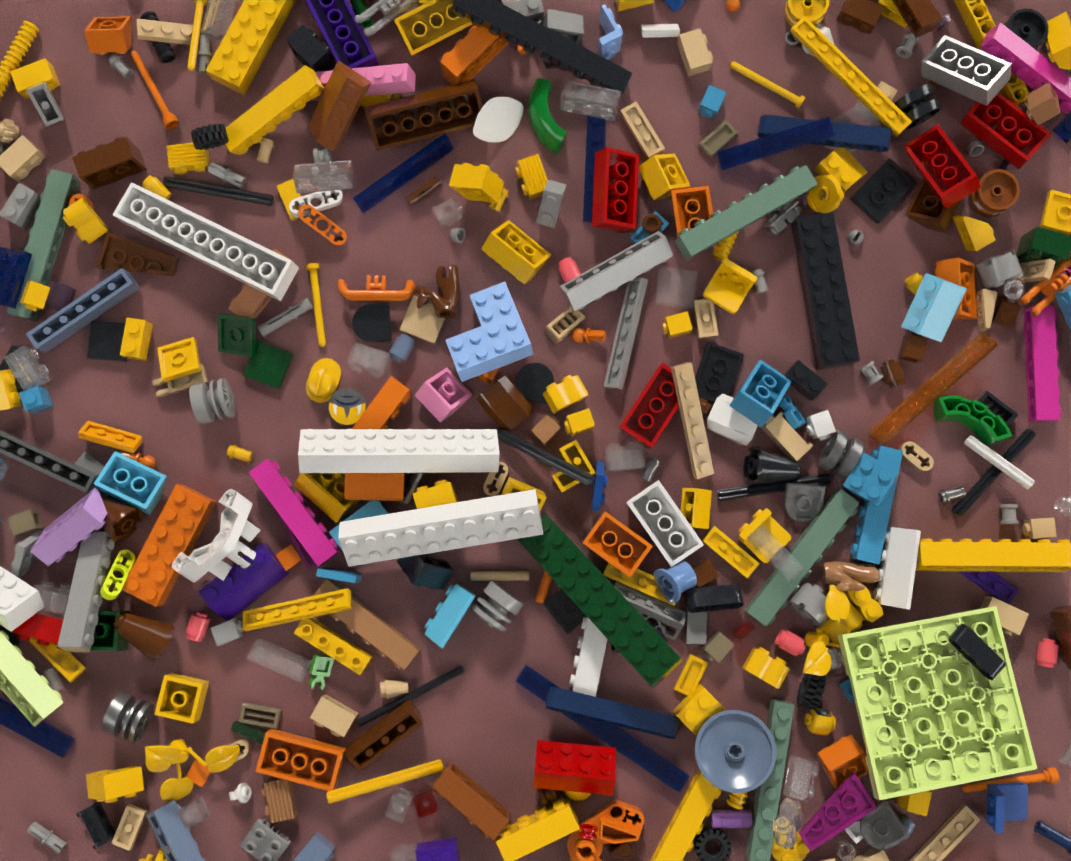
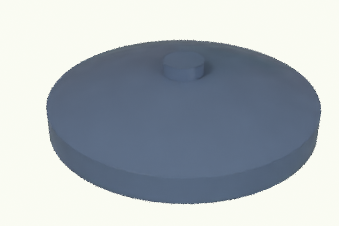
M727 710L713 715L703 724L695 742V758L702 775L713 786L729 793H745L758 788L772 773L776 762V745L770 730L759 718L745 711Z

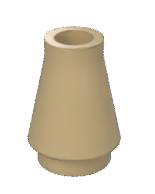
M385 680V682H380L381 698L389 699L409 693L408 681Z

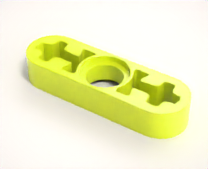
M121 550L116 556L100 589V594L104 599L114 600L121 592L135 561V555L132 551ZM126 557L127 562L123 566L121 565V563L123 561V558ZM113 572H121L123 574V578H116L113 575ZM113 583L115 584V586L113 588V592L111 593L109 592V587Z

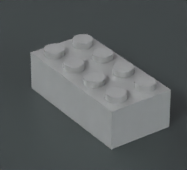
M944 35L921 61L922 77L987 106L1010 80L1011 63Z

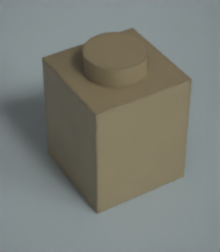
M27 510L8 517V527L13 536H23L44 528L39 510Z
M716 631L702 648L706 651L704 655L711 662L716 660L720 663L735 645L721 632Z

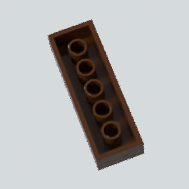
M474 79L365 107L376 150L379 151L473 127L477 115L482 109L478 86Z

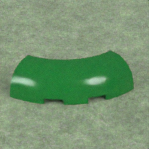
M537 78L529 97L530 123L540 142L551 152L558 155L566 141L567 132L555 123L548 109L547 102L552 91V82L543 78Z
M944 396L937 398L934 402L933 411L936 422L954 421L970 428L986 446L1012 437L1009 428L999 415L996 416L987 409L988 406L975 399L969 400L962 398V396Z

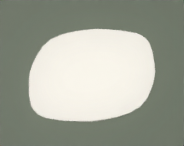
M510 97L490 99L477 115L473 134L475 137L487 142L507 140L520 123L524 110L523 104Z

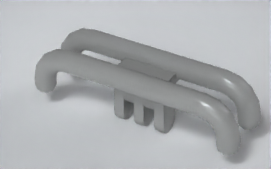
M379 0L362 14L356 15L354 20L356 23H362L381 10L384 17L371 27L364 29V35L371 36L419 0H406L401 5L400 0Z

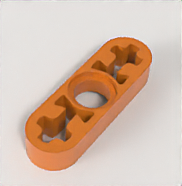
M305 204L298 209L299 219L334 245L345 243L347 239L346 232L314 207ZM309 208L311 210L310 214L313 217H315L316 214L319 215V217L314 220L313 225L310 223V221H312L310 217H302L304 214L302 212V209L307 210ZM321 219L325 220L328 224L327 229L324 231L317 228V222ZM331 226L334 227V229L332 230L334 233L341 232L340 237L342 238V241L337 240L335 242V237L331 233H329V236L325 235L327 232H329Z

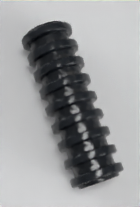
M153 11L145 12L140 17V19L159 21L157 14ZM151 41L161 63H169L175 59L176 55L170 43Z

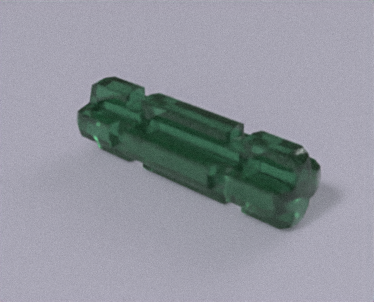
M235 721L232 724L231 732L240 733L241 736L253 741L257 740V743L263 745L265 732L260 733V730L246 724L243 726V723H238L239 721Z

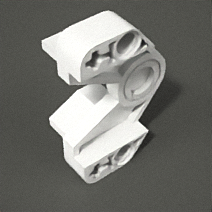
M233 489L227 490L218 501L226 508L221 513L220 532L212 543L193 550L190 556L180 552L172 564V568L193 583L208 571L224 581L232 568L223 561L225 557L245 569L250 563L238 556V552L241 551L252 560L256 556L255 551L239 541L241 536L251 542L261 531L247 521L253 503Z

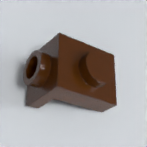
M999 296L997 299L999 305L992 321L1012 328L1021 306L1017 299L1012 296Z

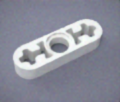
M331 187L295 198L289 204L290 213L292 216L299 218L295 205L301 207L305 205V201L319 212L336 207L342 202V191L337 187ZM332 193L337 196V200L330 198ZM318 198L322 203L320 206L315 207L311 205V200ZM302 209L304 213L302 217L310 215L311 210Z

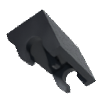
M96 802L76 814L77 817H82L95 843L92 846L94 850L114 838L115 831L100 802Z

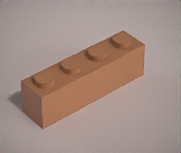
M274 248V249L272 250L273 252H275V253H277V254H279V255H281V256L286 257V256L283 255L281 252H279L277 249ZM244 283L241 287L242 291L238 296L232 298L228 309L238 316L257 318L272 297Z

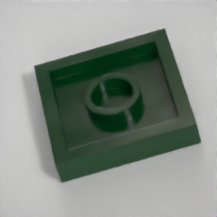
M224 313L217 314L218 352L249 357L255 356L256 318Z
M257 340L256 355L250 357L243 376L280 390L294 355Z

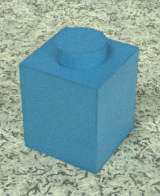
M709 85L698 112L706 118L715 119L726 92Z
M36 386L19 393L24 409L27 412L38 413L53 407L49 393L45 388Z

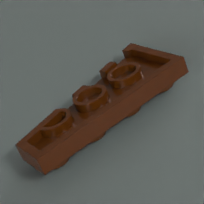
M107 232L95 268L120 270L123 268L129 272L174 276L180 258Z

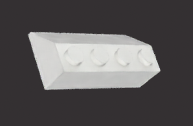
M659 480L626 502L671 567L704 545Z
M887 527L880 559V569H878L880 579L873 594V598L880 605L910 610L920 530Z

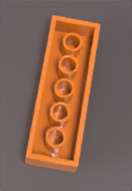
M176 484L121 590L155 607L163 606L179 576V573L172 568L174 560L180 552L187 556L190 555L217 501L185 485Z

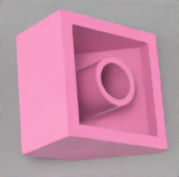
M448 368L425 381L415 394L416 398L440 423L451 416L473 395Z

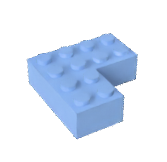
M505 282L469 295L481 326L446 339L461 382L534 355L530 340Z

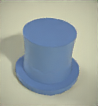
M682 560L667 570L657 569L653 574L660 592L670 603L679 601L682 592L695 587L697 584L694 570L687 562Z

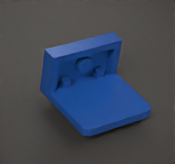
M1026 783L987 784L985 819L986 823L990 825L995 833H1003L1004 821L1026 820L1028 786Z

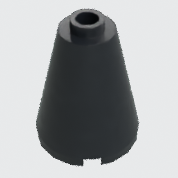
M752 446L749 448L748 451H751L750 455L745 456L743 474L745 478H748L746 483L749 485L794 480L800 474V466L796 461L759 447Z

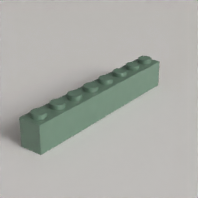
M807 165L801 168L798 166L788 171L789 175L785 177L783 174L773 180V184L769 186L767 183L757 189V193L752 194L750 192L741 198V202L737 203L734 201L726 206L725 211L721 212L718 210L710 215L711 218L705 221L702 219L694 224L695 227L689 230L686 228L679 232V237L674 242L685 260L693 258L811 191L818 183Z
M51 169L46 177V186L40 196V206L35 213V222L29 232L28 244L24 248L23 261L18 267L19 274L12 287L11 299L7 303V313L12 316L37 322L40 310L37 309L35 312L25 309V305L21 304L20 300L27 281H34L45 286L49 284L67 225L63 219L65 216L63 210L69 206L70 198L76 194L80 182L73 174Z
M836 489L824 504L821 513L811 521L744 611L765 627L771 625L777 617L775 615L779 609L782 610L787 605V598L790 594L796 593L799 589V582L802 578L806 579L812 571L810 569L814 563L817 564L822 559L824 549L826 547L829 548L834 543L835 539L833 537L836 533L842 532L847 525L845 523L846 520L856 514L858 511L856 507L859 502L844 490Z
M770 698L766 726L775 741L776 762L768 779L755 789L752 808L753 823L752 827L749 828L745 857L748 861H770L795 706L789 701Z

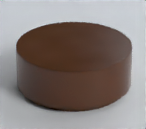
M655 214L647 215L642 222V228L648 234H654L659 231L662 225L661 219Z

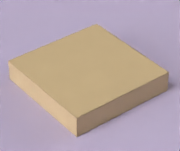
M413 295L399 330L429 343L436 344L446 319L436 316L433 304L430 301L418 309L416 306L418 296Z

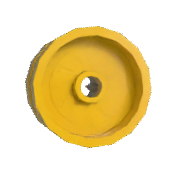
M787 0L784 11L785 18L791 27L804 16L814 26H817L824 18L829 7V0Z

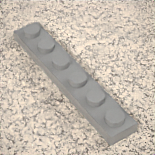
M635 277L633 281L627 283L603 386L608 389L623 390L648 280L645 278Z

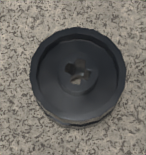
M1024 8L1017 10L1004 24L1035 50L1045 41L1048 35L1049 26L1046 19L1041 13L1033 9Z
M925 84L912 90L894 103L912 121L905 130L914 128L927 121L943 108L939 99H931L934 95V90L930 84Z

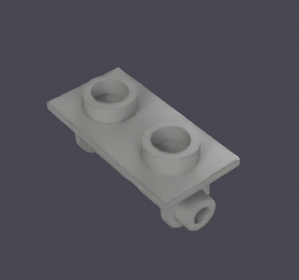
M791 201L782 206L777 213L768 216L767 222L762 226L770 227L769 232L773 236L775 234L778 235L787 227L785 219L788 223H791L796 217L800 216L802 209L799 206H795L799 201Z

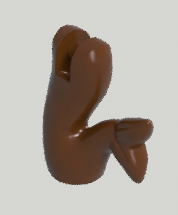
M450 265L449 277L447 278L445 267L439 266L436 272V281L443 297L435 291L416 285L415 289L419 295L416 306L419 309L430 301L433 304L437 317L449 319L456 316L458 309L457 265Z

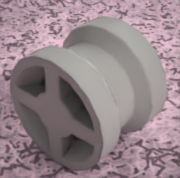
M326 147L324 149L313 148L316 167L322 164L332 165L331 150Z

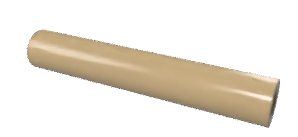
M471 571V581H529V571Z

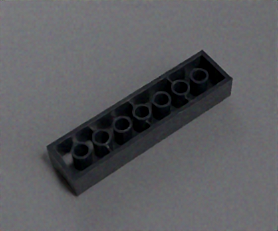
M834 212L796 217L791 223L816 370L853 365L860 361Z

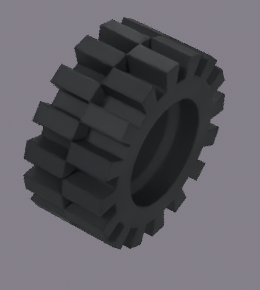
M223 124L204 125L191 132L193 144L197 150L214 149V147H221L220 145H225L229 141L225 125Z
M804 674L802 683L799 685L800 689L797 692L798 704L811 709L819 705L822 693H824V687L826 686L825 676Z
M705 827L704 831L699 833V836L696 835L694 847L701 861L729 860L728 855L732 853L730 850L732 845L724 831L722 832L719 828L708 829ZM711 839H715L720 843V849L715 854H710L705 849L706 843Z

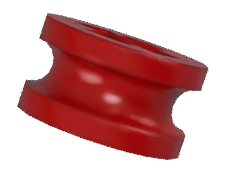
M580 824L581 832H579V837L587 840H595L597 838L595 834L598 830L597 826Z

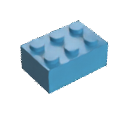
M759 360L729 406L762 428L773 415L792 381L762 360Z

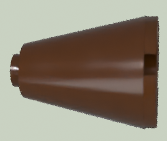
M100 493L107 511L102 528L113 541H124L136 531L135 525L137 521L141 522L142 512L132 505Z
M129 613L120 614L114 623L116 626L115 631L151 661L156 660L154 658L156 654L160 656L164 652L172 638V635L169 634L170 629L174 631V626L169 623Z

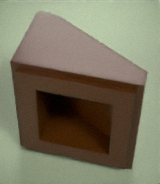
M629 842L609 846L612 856L635 855Z

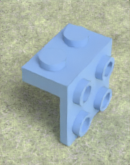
M604 4L600 8L599 22L606 35L599 38L597 54L609 60L616 53L620 52L623 30L619 24L615 23L612 10L610 8L607 9Z

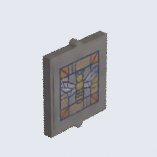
M423 473L408 474L404 500L400 501V503H409L413 495L412 493H414Z

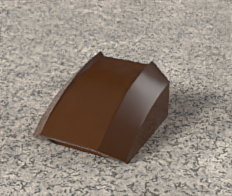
M509 375L500 378L476 398L488 415L503 430L514 429L529 417L532 410V405Z

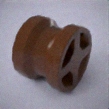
M537 788L543 805H547L551 800H559L556 790Z

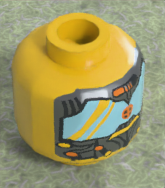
M814 708L809 713H806L804 723L807 725L809 732L826 736L834 731L836 719L831 711Z

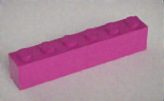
M1001 22L987 32L981 45L983 51L1011 63V72L1033 90L1049 82L1058 96L1060 111L1064 114L1071 111L1070 76Z
M1030 306L1024 309L1028 422L1058 421L1061 416V407L1059 406L1061 391L1058 387L1060 371L1057 368V359L1059 357V352L1056 348V341L1058 339V332L1055 326L1057 313L1055 312V306H1047L1039 315L1032 316L1031 310L1035 306Z
M267 458L248 473L316 565L321 567L339 553L337 550L339 545L333 538L329 539L325 534L327 532L325 526L321 522L319 524L314 519L316 514L310 507L306 508L302 503L304 501L302 495L298 491H293L291 488L293 483L287 476L283 477L279 472L282 470L275 460L272 462Z

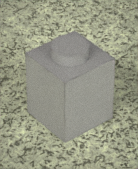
M238 618L210 628L217 647L244 636L242 622L238 621Z

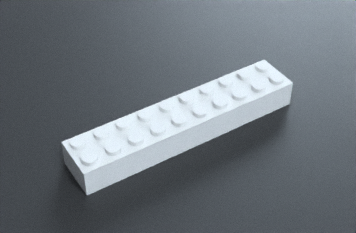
M132 182L113 213V216L122 223L279 301L282 300L299 269L292 260Z
M301 429L298 460L299 473L498 472L500 454L497 429Z
M536 489L340 522L339 541L348 567L543 535Z

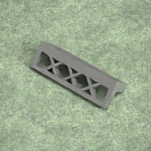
M617 581L615 582L614 587L653 629L674 641L676 640L684 626L686 612ZM647 618H654L657 620V623H651ZM665 626L674 627L676 630L673 633L667 630Z

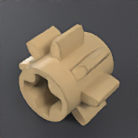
M4 118L0 122V142L10 144L13 140H17L19 127L13 124V120Z

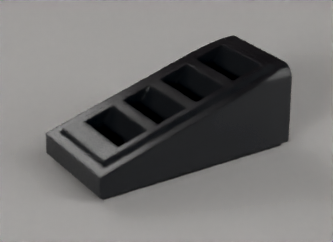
M988 391L978 400L984 404L989 399L991 402L987 405V409L995 405L996 408L992 411L994 414L1001 410L1002 413L999 416L1002 419L1005 415L1008 417L1005 421L1007 427L1019 415Z

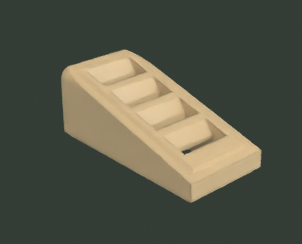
M981 289L976 292L978 327L981 332L991 328L997 291Z
M568 307L546 326L544 333L557 345L586 317L579 310L574 311L571 307ZM570 312L576 317V321L569 315ZM564 318H566V319L570 322L571 325H569V324L564 320ZM558 323H560V324L565 328L564 331H563V329L558 325Z

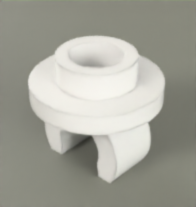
M240 783L235 791L229 792L230 800L238 799L240 803H247L252 794L251 788L247 783Z

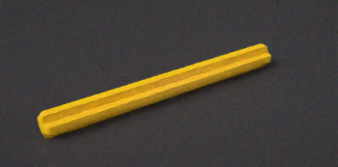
M441 759L331 790L326 793L327 801L331 804L443 771V763Z

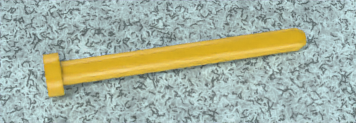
M194 0L196 8L187 65L189 71L195 69L203 8L207 4V0Z
M731 62L730 64L731 69L795 103V107L798 109L806 98L803 95L798 97L737 62Z
M310 263L306 265V270L310 272L318 345L324 347L326 339L317 270L320 267L318 263Z

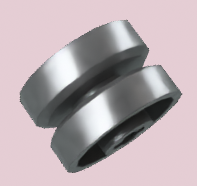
M840 429L836 430L821 453L818 467L826 471L833 468L835 476L845 479L858 462L864 442L855 437L848 440V433Z

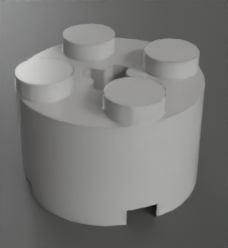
M1014 250L1005 252V255H997L976 265L986 289L1005 284V281L1023 276L1022 268Z
M808 582L804 583L789 603H792L791 606L803 618L813 619L812 624L817 627H821L828 619L825 612L826 596L823 595L824 590L816 584L812 586Z

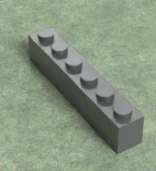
M0 429V453L85 493H89L96 488L94 482L98 478V474Z

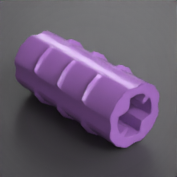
M730 808L712 810L710 813L711 828H751L753 823L751 809L738 810Z

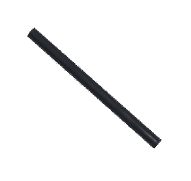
M460 665L357 719L359 726L361 727L390 712L408 699L411 701L464 673L463 666Z

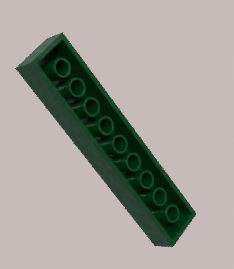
M545 513L541 517L543 535L519 538L517 540L654 689L683 660Z

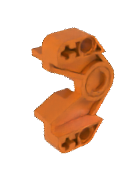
M614 799L596 810V814L581 823L592 824L598 827L597 832H595L597 835L595 840L579 837L581 829L570 833L568 836L567 848L571 861H604L600 857L603 844L638 841L644 824V816L641 809ZM613 807H619L621 808V812L617 815H613L611 813V809ZM635 814H637L638 818H635L634 821H632L631 816H635Z

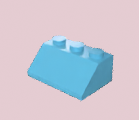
M925 273L901 327L942 342L967 288Z
M114 451L94 482V485L98 491L132 505L145 514L151 515L161 499L167 476Z
M458 583L455 586L450 585L445 593L448 596L445 602L440 601L435 609V612H437L435 618H430L424 627L427 629L425 635L441 648L447 644L476 597V594Z

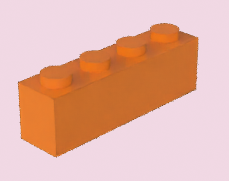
M391 376L352 429H388L389 426L387 424L391 419H396L400 413L398 409L402 404L406 405L412 391Z

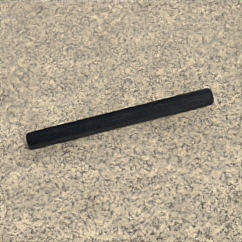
M165 176L163 179V185L167 188L272 206L274 202V197L269 194Z
M497 428L498 440L587 486H590L593 482V475L501 428Z
M1026 429L1006 450L1002 457L1011 463L1036 436L1035 432L1031 429ZM993 465L969 490L966 496L957 503L952 511L957 516H962L997 479L1002 471Z
M820 474L789 481L721 489L717 491V497L720 501L783 492L785 491L786 483L831 484V476L829 474Z

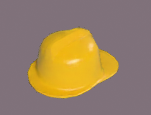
M324 358L314 363L306 383V392L311 400L324 403L329 401L336 392L341 377V369L336 361Z

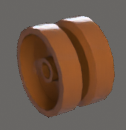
M996 169L984 174L979 179L981 188L968 195L970 206L976 213L985 217H994L1016 203L1020 194V186L1013 174L1006 170Z

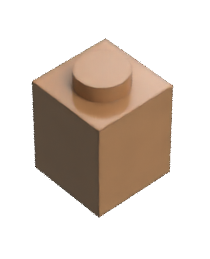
M547 414L531 430V433L545 446L561 430L559 426L560 421L552 415L550 417Z

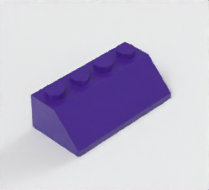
M261 543L253 549L256 552L254 560L246 555L242 557L250 563L247 568L244 569L235 563L231 566L232 568L224 581L216 577L198 591L208 606L225 621H229L289 574L267 543Z

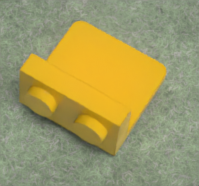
M724 258L703 292V296L731 314H735L758 277Z
M767 508L764 511L759 509L752 516L754 520L750 524L746 522L738 530L740 534L737 537L765 564L791 540V535L770 516L772 512Z

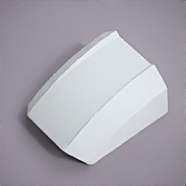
M721 394L716 398L708 416L707 429L739 445L747 446L753 439L758 425L729 406L733 397Z

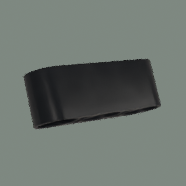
M738 584L692 588L685 592L690 613L736 609L744 605L741 588Z
M961 623L948 637V641L987 679L994 680L1006 666L1003 659L967 625Z

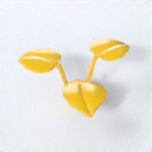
M829 585V592L825 600L826 615L829 619L835 621L822 628H817L816 632H808L805 635V643L811 648L806 657L803 673L816 676L826 675L831 667V656L827 653L828 648L825 646L840 648V644L830 643L828 635L823 632L838 624L840 619H846L849 615V600L846 594L838 590L835 585ZM841 653L840 659H841L842 663L844 664V662H843V657H842V653Z
M176 739L169 746L145 747V763L147 769L151 772H162L167 770L171 764H176L177 779H167L160 788V796L164 802L176 801L187 796L193 789V782L190 778H181L180 763L185 762L189 754L203 766H208L210 772L217 773L233 765L239 755L240 747L237 745L213 748L206 754L205 761H203L191 747L187 748L183 739Z

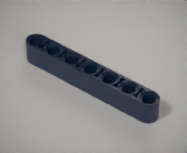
M773 115L760 116L757 132L759 138L875 152H887L892 135V130L885 127Z
M549 687L545 704L547 709L664 738L676 739L679 723L678 717L562 688Z

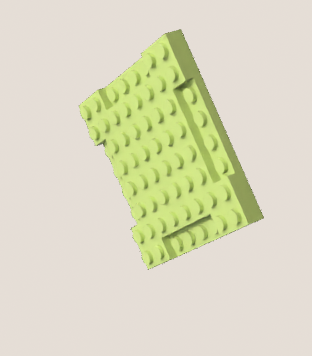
M996 606L838 635L846 675H849L864 739L867 753L865 759L875 799L883 800L1037 769ZM961 623L971 628L1006 663L1004 669L994 680H989L982 675L948 641V637Z

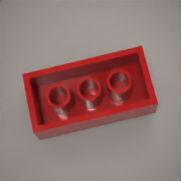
M999 92L987 106L977 102L960 123L1019 170L1052 135L1044 127L1037 125L1035 120L1031 121L1026 113Z
M938 124L904 145L909 160L945 209L981 188L977 174Z
M609 147L595 153L591 227L619 233H626L636 229L639 154Z
M661 362L618 428L649 450L654 446L679 407L670 367Z
M537 740L533 788L613 796L616 781V748Z

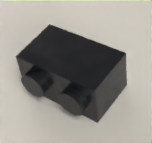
M799 360L793 362L783 374L792 381L790 385L810 401L816 399L828 385L827 382Z

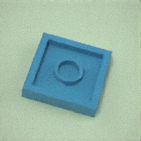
M317 568L316 574L317 577L351 583L361 582L363 575L331 568Z

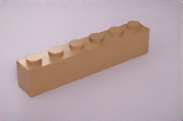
M326 579L313 596L342 590L343 588L332 579ZM352 595L350 610L330 614L334 620L344 622L346 624L345 628L353 634L356 632L362 636L360 639L365 644H372L376 647L375 651L384 658L386 656L392 660L391 664L399 670L401 668L405 670L421 650Z

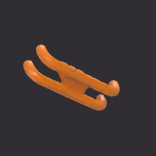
M1071 256L1053 270L1050 280L1040 281L1020 299L1021 304L1025 305L1040 291L1046 296L1031 310L1032 316L1039 315L1045 307L1055 300V293L1071 285V275L1069 277L1066 274L1060 275L1071 266Z
M367 275L366 290H348L347 283L343 279H339L337 282L340 293L344 298L351 301H406L415 292V284L411 279L406 281V287L403 290H386V275H382V283H379V275L374 276V283H372L371 275Z

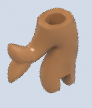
M840 561L822 563L823 582L826 584H838L836 588L841 591H861L865 589V586L860 582L873 583L880 579L879 571L874 564H854Z

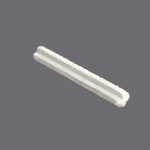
M970 435L965 440V445L1024 488L1030 489L1035 483L1031 477L974 436Z

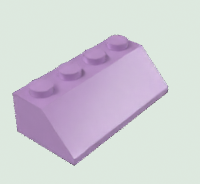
M94 488L45 528L30 552L47 566H50L54 561L58 563L67 551L72 552L78 546V542L80 540L85 541L94 529L96 531L99 530L105 523L104 518L107 515V511L98 489Z

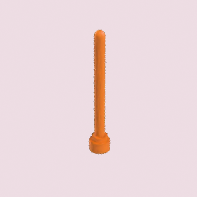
M133 50L131 57L163 115L162 123L168 130L177 127L179 120L175 114L169 112L138 52Z
M1050 767L1045 768L1042 773L966 784L961 789L964 793L987 790V784L1019 782L1028 784L1042 781L1056 784L1060 782L1057 769Z

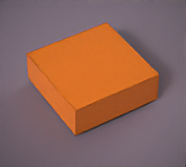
M293 544L275 555L286 571L302 561Z
M194 760L186 777L190 778L193 783L203 787L211 772L208 770V766H203L199 761Z

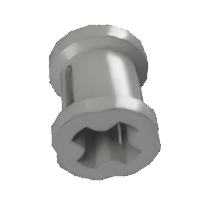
M913 33L903 34L902 42L895 50L896 54L905 59L912 56V49L918 43L919 38H915Z
M874 361L859 369V372H862L869 381V386L884 377L874 366Z
M1000 504V508H1002L1000 524H1019V521L1016 519L1018 504Z

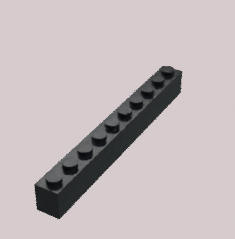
M454 0L450 8L458 17H466L471 20L472 24L489 29L488 31L491 34L503 36L508 43L522 46L523 50L527 53H535L540 56L541 60L556 64L558 69L570 71L575 78L589 81L591 86L606 90V93L612 97H619L624 93L632 75V72L496 0Z

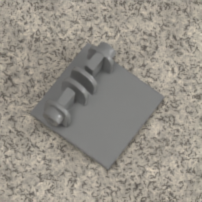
M259 818L240 847L259 861H278L291 841L282 832L278 835L279 829L275 833L273 831L275 826L270 829L271 824L265 819Z

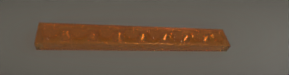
M982 332L868 432L869 436L881 446L887 444L936 401L937 398L998 346L997 341Z

